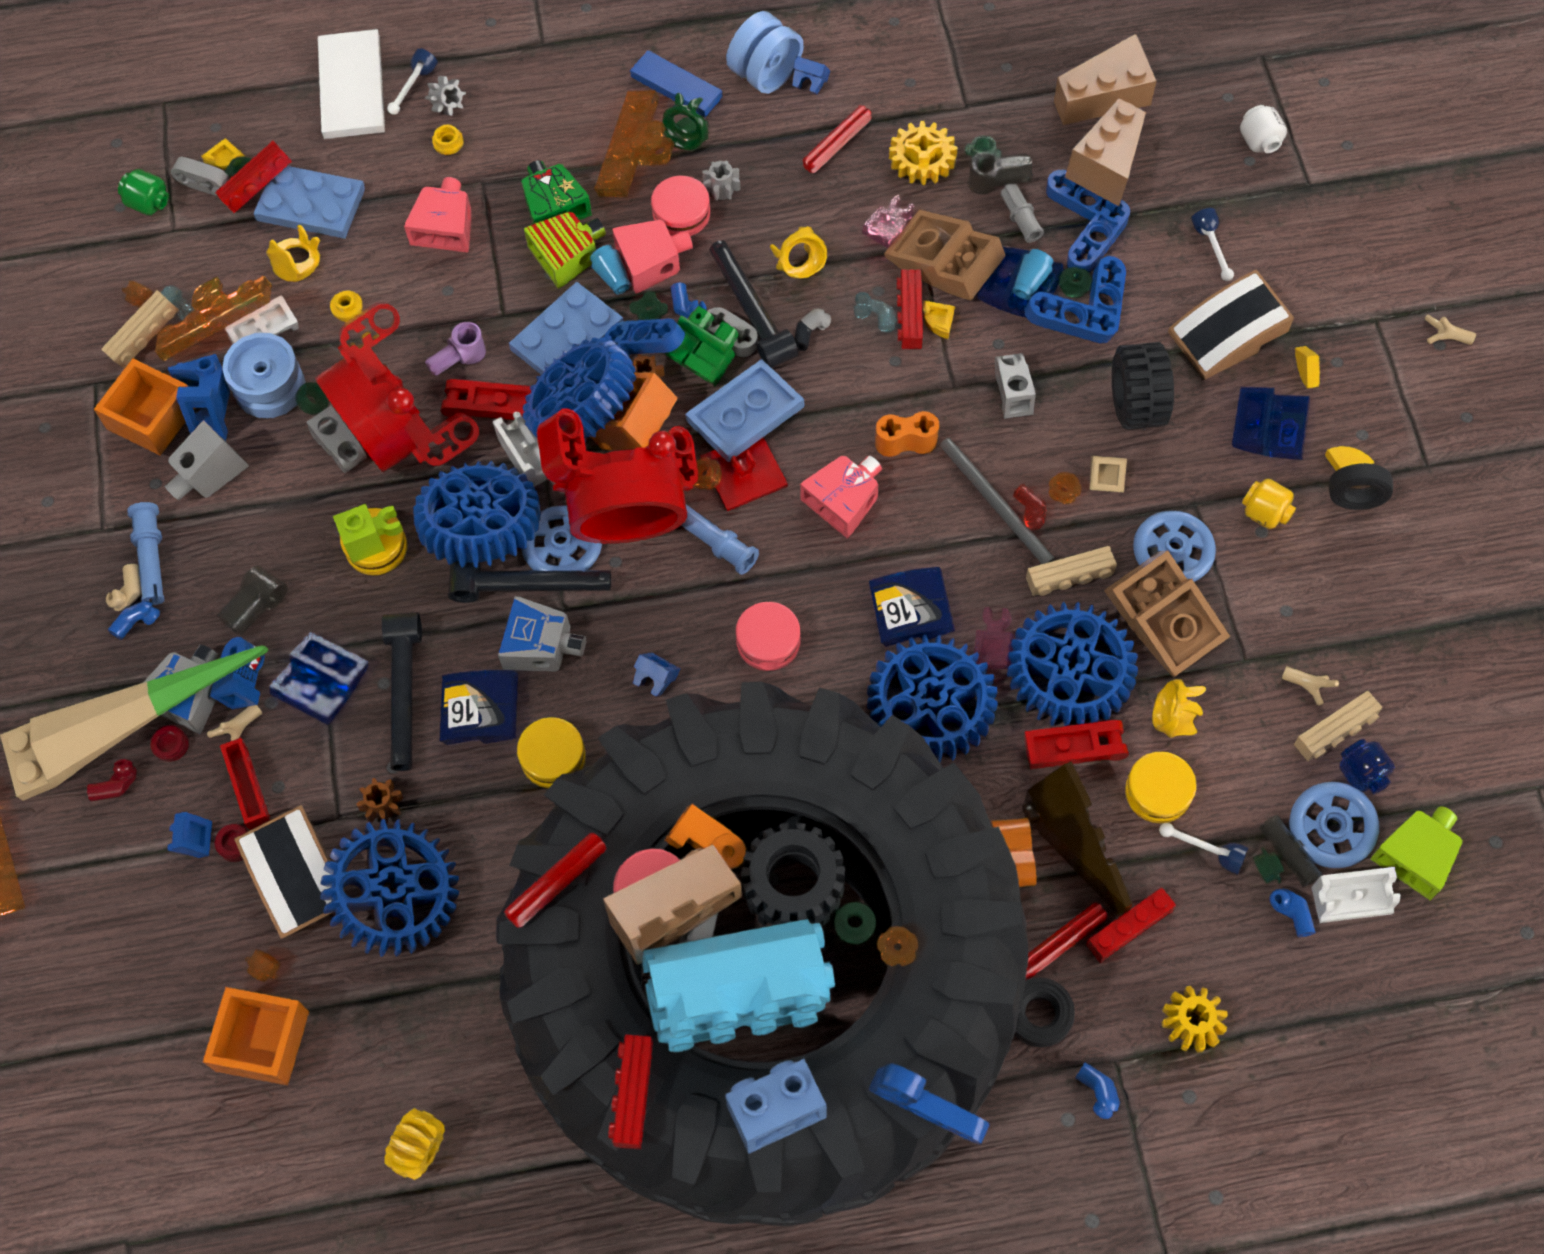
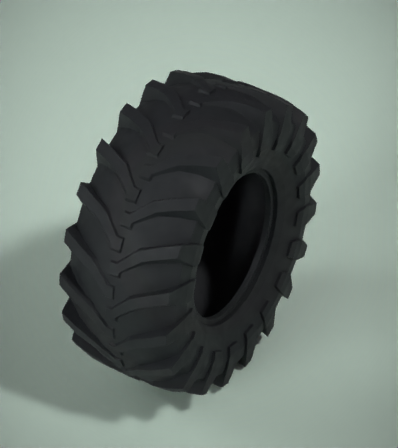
M741 682L740 702L725 703L693 693H685L665 699L670 715L669 719L656 725H617L598 737L607 753L591 767L559 776L544 794L555 804L554 808L540 826L517 843L509 866L519 869L520 873L514 888L510 890L505 905L496 918V942L498 945H502L504 963L500 967L499 997L506 1021H508L509 1029L516 1043L514 1049L532 1088L565 1135L582 1149L589 1159L617 1182L649 1200L660 1202L707 1222L730 1225L748 1222L773 1226H794L813 1222L823 1217V1214L828 1215L867 1206L887 1195L895 1186L894 1182L897 1180L904 1182L931 1165L945 1152L956 1135L869 1091L877 1069L888 1064H895L908 1069L927 1081L923 1088L924 1090L975 1115L991 1091L1005 1057L1010 1050L1016 1032L1018 1013H1020L1022 1008L1028 966L1027 925L1020 899L1016 865L999 827H991L979 793L954 762L943 768L925 739L913 728L893 715L880 727L853 700L840 693L819 687L813 704L807 705L790 696L779 687L765 682ZM691 804L737 835L743 841L747 852H751V843L756 837L761 841L764 839L763 831L772 828L774 833L779 832V824L788 823L789 829H796L797 823L806 824V831L811 832L816 827L822 831V838L824 840L830 837L835 842V851L840 850L843 857V867H845V882L856 891L867 905L880 930L885 947L887 971L880 989L863 1015L847 1031L832 1042L805 1055L773 1062L732 1060L712 1054L695 1045L685 1051L671 1052L669 1051L668 1043L659 1042L657 1037L658 1031H655L648 999L643 992L642 963L637 965L611 926L603 899L613 894L615 875L623 862L633 854L646 849H661L672 853L682 860L687 854L695 850L694 847L686 842L683 847L676 849L664 841L685 809ZM593 832L598 835L605 843L606 851L520 928L514 926L506 917L505 909L589 833ZM626 1034L650 1036L653 1040L641 1149L614 1147L613 1139L608 1138L610 1122L615 1123L616 1112H612L613 1095L618 1096L619 1085H615L616 1069H621L622 1058H618L619 1043L624 1042ZM804 1059L826 1103L827 1118L748 1154L727 1108L725 1095L730 1093L731 1088L742 1080L754 1078L756 1081L769 1075L773 1067L784 1061L792 1060L796 1063Z

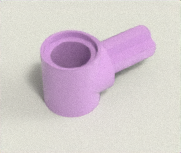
M462 322L456 325L452 331V337L447 339L448 346L426 359L425 364L433 375H439L458 361L462 364H475L484 358L486 353L480 328L475 323Z

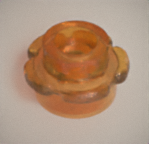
M131 280L126 289L122 288V292L126 294L124 300L139 308L154 293L144 285Z
M708 457L698 459V480L694 486L698 489L706 490L715 488L722 476L719 463L715 460L711 461ZM706 470L707 474L703 476L702 473Z
M1070 472L1058 473L1048 484L1050 487L1048 491L1049 496L1054 501H1060L1062 504L1073 503L1082 491L1078 478ZM1062 487H1065V488H1067L1068 490H1067V491H1062L1061 488H1062Z
M895 926L891 927L886 933L881 934L877 947L881 951V958L886 964L906 966L915 959L918 940L913 933L904 927ZM897 943L901 944V950H895L894 945Z
M256 949L251 957L247 956L245 958L249 965L246 971L255 979L266 982L268 978L276 979L278 977L276 972L280 968L281 963L268 953Z

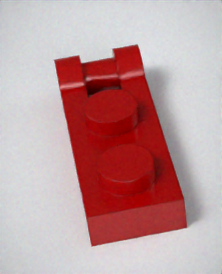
M450 379L446 381L445 393L447 397L442 401L440 412L447 417L456 413H465L476 417H501L502 419L515 420L514 412H519L523 417V405L527 403L525 397L532 392L530 386ZM467 395V400H459L460 397Z
M1109 720L1025 731L1023 737L1030 770L1062 766L1070 761L1072 764L1101 760L1119 761L1129 757L1127 744L1123 743L1121 736L1124 733L1122 721ZM1099 737H1106L1109 744L1100 745Z

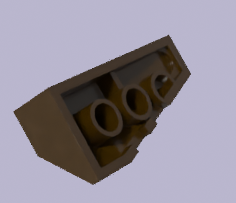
M1072 762L1065 763L1027 790L1024 800L1025 804H1022L1025 818L1029 819L1030 825L1035 824L1039 834L1119 916H1122L1130 910L1132 906L1131 899L1116 862L1111 857L1106 859L1104 855L1106 845L1102 828L1091 823L1088 807L1092 806L1088 793Z

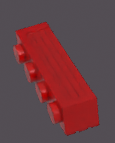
M273 140L215 193L235 213L286 168L292 160Z
M902 269L901 277L897 278V290H900V294H897V307H901V312H897V324H901V329L897 331V341H901V349H922L921 269Z
M238 738L220 745L245 825L251 831L271 821L246 743L242 738Z
M1161 887L1089 938L1086 946L1099 963H1102L1106 958L1152 925L1172 913L1176 904Z
M626 1034L624 1042L619 1043L618 1058H622L621 1069H616L615 1085H619L618 1096L613 1095L612 1112H616L615 1123L610 1122L608 1138L613 1139L614 1147L641 1149L653 1050V1040L650 1036Z

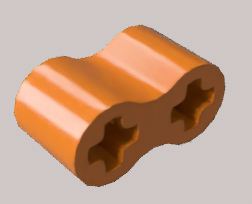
M925 411L918 412L907 418L891 414L881 417L876 423V450L885 457H894L905 451H914L919 454L930 453L936 448L938 442V418L934 414Z
M1019 818L991 821V827H999L1016 865L1019 887L1036 886V864L1032 849L1029 819Z

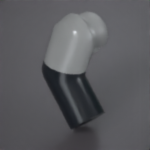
M813 309L798 321L794 334L798 351H806L808 349L811 332L816 327L820 330H825V328L829 327L831 316L828 313H824L823 309Z

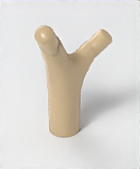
M1430 315L1425 316V320L1438 329L1437 334L1427 338L1429 344L1444 339L1456 340L1468 345L1473 344L1476 333L1452 325L1446 317H1442L1439 321Z
M1286 666L1282 679L1305 688L1313 695L1318 706L1324 703L1319 688L1339 686L1338 680H1329L1327 675L1315 676Z
M257 705L249 706L230 721L221 723L219 728L208 731L207 736L212 738L228 733L231 735V741L238 739L245 727L259 717L262 711Z

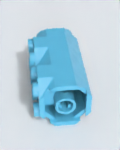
M808 919L644 950L643 970L644 973L650 972L651 979H648V984H645L653 1026L655 1031H658L657 1037L659 1042L668 1043L669 1051L681 1052L692 1048L694 1043L707 1040H711L713 1044L728 1042L736 1037L734 1029L742 1025L750 1026L753 1035H765L775 1031L777 1026L793 1023L794 1027H805L817 1022L816 1013L825 1008L826 1002H830L829 988L835 986L832 966L830 962H823L820 950L824 948V936L821 925L819 923L810 924Z

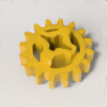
M921 121L919 127L916 128L912 123H908V131L898 129L897 137H892L889 159L892 160V170L899 169L898 177L900 178L908 175L909 183L911 184L916 179H920L921 184L925 185L927 179L930 178L934 183H938L939 175L948 177L949 169H954L957 146H954V136L947 137L948 129L946 128L940 131L936 130L937 123L926 127L925 122Z

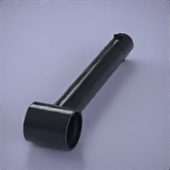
M720 240L712 244L709 249L712 257L721 269L723 276L761 339L756 343L760 358L772 368L798 357V348L791 332L788 329L781 332L777 330L726 241Z
M456 560L450 565L448 598L458 603H473L479 599L480 591H611V570L481 571L480 564L476 568L473 562H467L462 568L459 561Z
M419 612L383 614L382 616L383 641L385 645H391L390 768L394 771H408L412 769L413 644L422 642V623Z

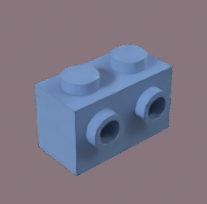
M804 1059L796 1063L792 1060L784 1061L773 1067L769 1075L756 1081L754 1078L742 1080L731 1088L730 1093L725 1095L727 1108L748 1154L827 1118L826 1103Z

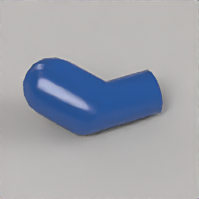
M675 283L671 286L673 308L676 314L688 318L697 306L707 310L703 301L698 304V300H688L687 288L684 283Z
M143 601L125 608L108 628V631L119 640H122L140 619L147 625L153 624L159 617L160 611L154 608L151 602Z
M1284 888L1276 889L1270 894L1269 900L1272 907L1293 920L1297 937H1307L1316 933L1308 903L1303 897Z
M1085 1062L1075 1079L1094 1090L1097 1099L1093 1106L1094 1113L1100 1118L1109 1119L1114 1111H1118L1120 1105L1115 1084L1111 1078Z

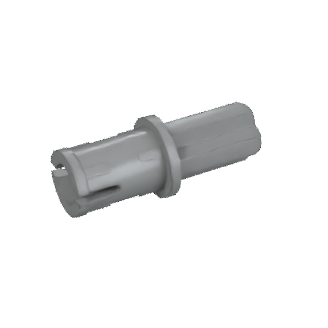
M1007 184L1001 190V196L1011 212L1010 219L1012 222L1017 223L1026 242L1031 243L1040 239L1044 234V230L1040 227L1033 214L1034 208L1032 204L1026 202L1016 184Z

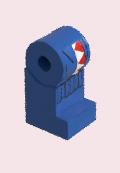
M235 637L226 644L221 658L255 648L256 646L242 637ZM265 655L258 657L214 682L210 697L231 709L258 705L260 691L255 689L258 671L263 666Z

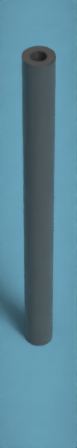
M950 437L944 439L940 444L943 451L1039 562L1046 564L1055 561L1053 555Z

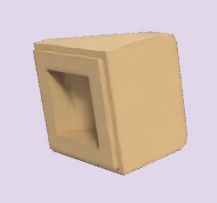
M1091 455L1089 490L1124 492L1127 459Z

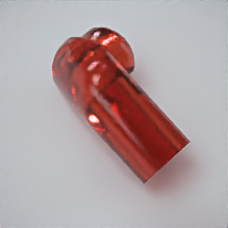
M1021 484L1014 491L1013 497L1025 507L1024 524L1030 530H1038L1046 522V503L1025 484Z

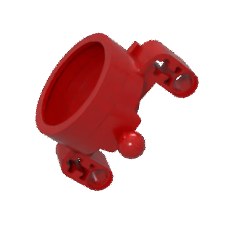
M377 302L341 327L339 331L341 345L337 348L344 358L316 376L315 380L356 439L383 473L411 453L414 454L420 463L425 460L433 466L445 464L477 440L479 427L469 415L456 413L432 430H429L419 416L421 413L414 405L413 394L404 388L402 379L392 374L386 364H382L371 349V347L392 334L400 323L399 313L391 304ZM388 309L391 311L393 319L389 326L379 327L375 324L374 315L378 310ZM367 318L370 327L377 334L372 337L370 332L367 331L361 335L362 343L357 346L354 342L347 344L346 341L350 338L348 332L354 329L358 333L366 327L361 321ZM461 421H466L471 425L470 433L464 438L454 435L455 425ZM446 431L455 445L451 447L446 441L439 447L441 451L439 455L436 456L433 452L427 455L430 451L428 445L434 441L435 444L439 445L446 440L442 435Z
M561 409L539 424L537 438L541 468L546 478L556 483L553 485V491L565 492L570 532L575 538L601 544L636 542L671 532L686 521L688 515L684 491L691 490L697 482L698 469L693 439L685 428L675 426L667 432H655L650 437L646 447H636L633 450H619L603 454L586 451L582 421L578 414L571 409Z

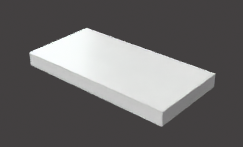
M378 29L318 36L321 129L323 138L329 139L385 132L381 50Z

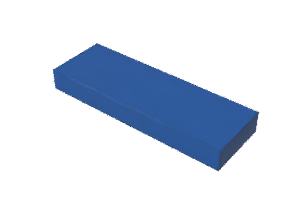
M649 50L630 70L633 79L675 101L676 93L683 95L684 105H688L694 98L701 97L703 101L698 106L696 113L704 118L722 99V90Z

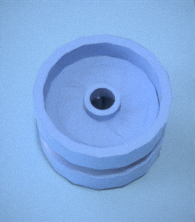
M760 11L748 18L735 33L726 55L727 66L741 78L747 79L750 85L758 91L769 94L781 87L794 72L793 65L796 56L801 57L803 52V39L790 27L783 26L780 20L769 12Z
M254 333L242 337L234 343L224 356L222 370L226 382L233 392L237 404L247 414L258 418H275L288 413L298 405L303 397L306 384L303 372L291 345L282 337L272 333Z

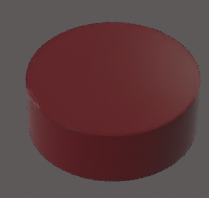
M167 725L159 728L153 734L150 747L156 757L166 762H172L185 755L189 747V739L180 728Z
M229 824L223 827L215 837L216 851L226 861H242L243 858L235 838L249 831L240 824Z

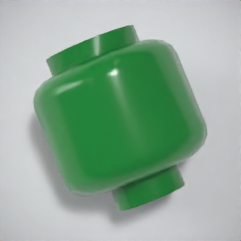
M142 169L125 173L118 186V194L121 196L123 205L144 215H153L159 209L163 210L168 203L169 193L166 192L164 180Z

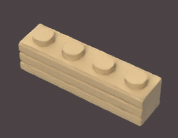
M157 290L101 350L114 362L125 368L132 358L144 349L147 343L160 332L161 328L175 316L179 309Z
M1110 546L1028 568L1026 580L1033 596H1044L1057 589L1066 590L1075 584H1087L1093 579L1100 577L1101 579L1108 578L1114 574L1117 563Z
M1366 691L1298 736L1294 745L1307 761L1314 757L1318 760L1328 752L1326 749L1331 746L1336 748L1345 741L1344 737L1349 734L1352 737L1362 730L1361 726L1365 723H1368V725L1374 723L1379 718L1378 714L1382 706L1369 691Z

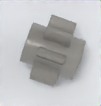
M438 76V83L427 84L430 89L425 99L430 100L433 104L431 111L440 112L443 110L444 115H452V108H463L461 101L462 96L466 92L461 91L458 87V79L448 81L446 76Z
M727 160L725 162L713 161L709 171H702L703 185L708 193L711 192L714 200H724L727 198L730 200L734 190L740 191L739 168L732 169Z

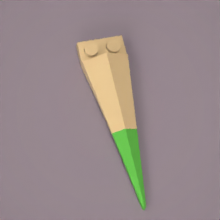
M261 645L31 718L30 723L1 734L16 797L24 801L57 787L133 732L212 683L264 655L268 648Z

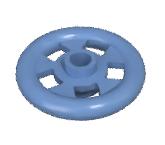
M559 505L541 511L539 530L534 532V540L527 541L526 549L521 550L525 561L534 571H587L599 557L602 544L586 542L575 538L570 532L567 505ZM563 519L564 526L549 528V522ZM536 536H545V547H535ZM559 537L567 538L566 542L558 544L555 541ZM578 547H581L586 552L577 561L571 555ZM548 555L562 558L559 565L555 566L546 563Z
M1162 511L1150 516L1137 529L1133 542L1134 555L1139 565L1150 558L1147 549L1156 546L1158 552L1168 550L1177 564L1182 563V572L1185 577L1193 579L1194 582L1202 578L1210 570L1216 554L1215 541L1209 528L1197 517L1182 511ZM1164 525L1169 532L1164 533L1158 538L1153 531ZM1181 526H1184L1193 531L1194 535L1188 538V536L1178 530ZM1170 543H1178L1181 548L1173 549ZM1192 547L1202 549L1200 560L1189 557Z
M1324 782L1308 788L1297 798L1291 809L1289 828L1296 847L1307 859L1327 868H1346L1361 862L1371 853L1379 836V819L1374 805L1363 792L1345 783ZM1334 796L1349 800L1347 811L1340 807H1332L1331 804ZM1313 803L1323 808L1316 820L1306 815ZM1352 817H1363L1364 833L1352 832ZM1336 820L1340 824V830L1337 832L1329 830L1327 821ZM1314 829L1319 837L1324 840V843L1318 847H1315L1307 837V834ZM1347 839L1351 850L1337 854L1333 844L1341 843Z

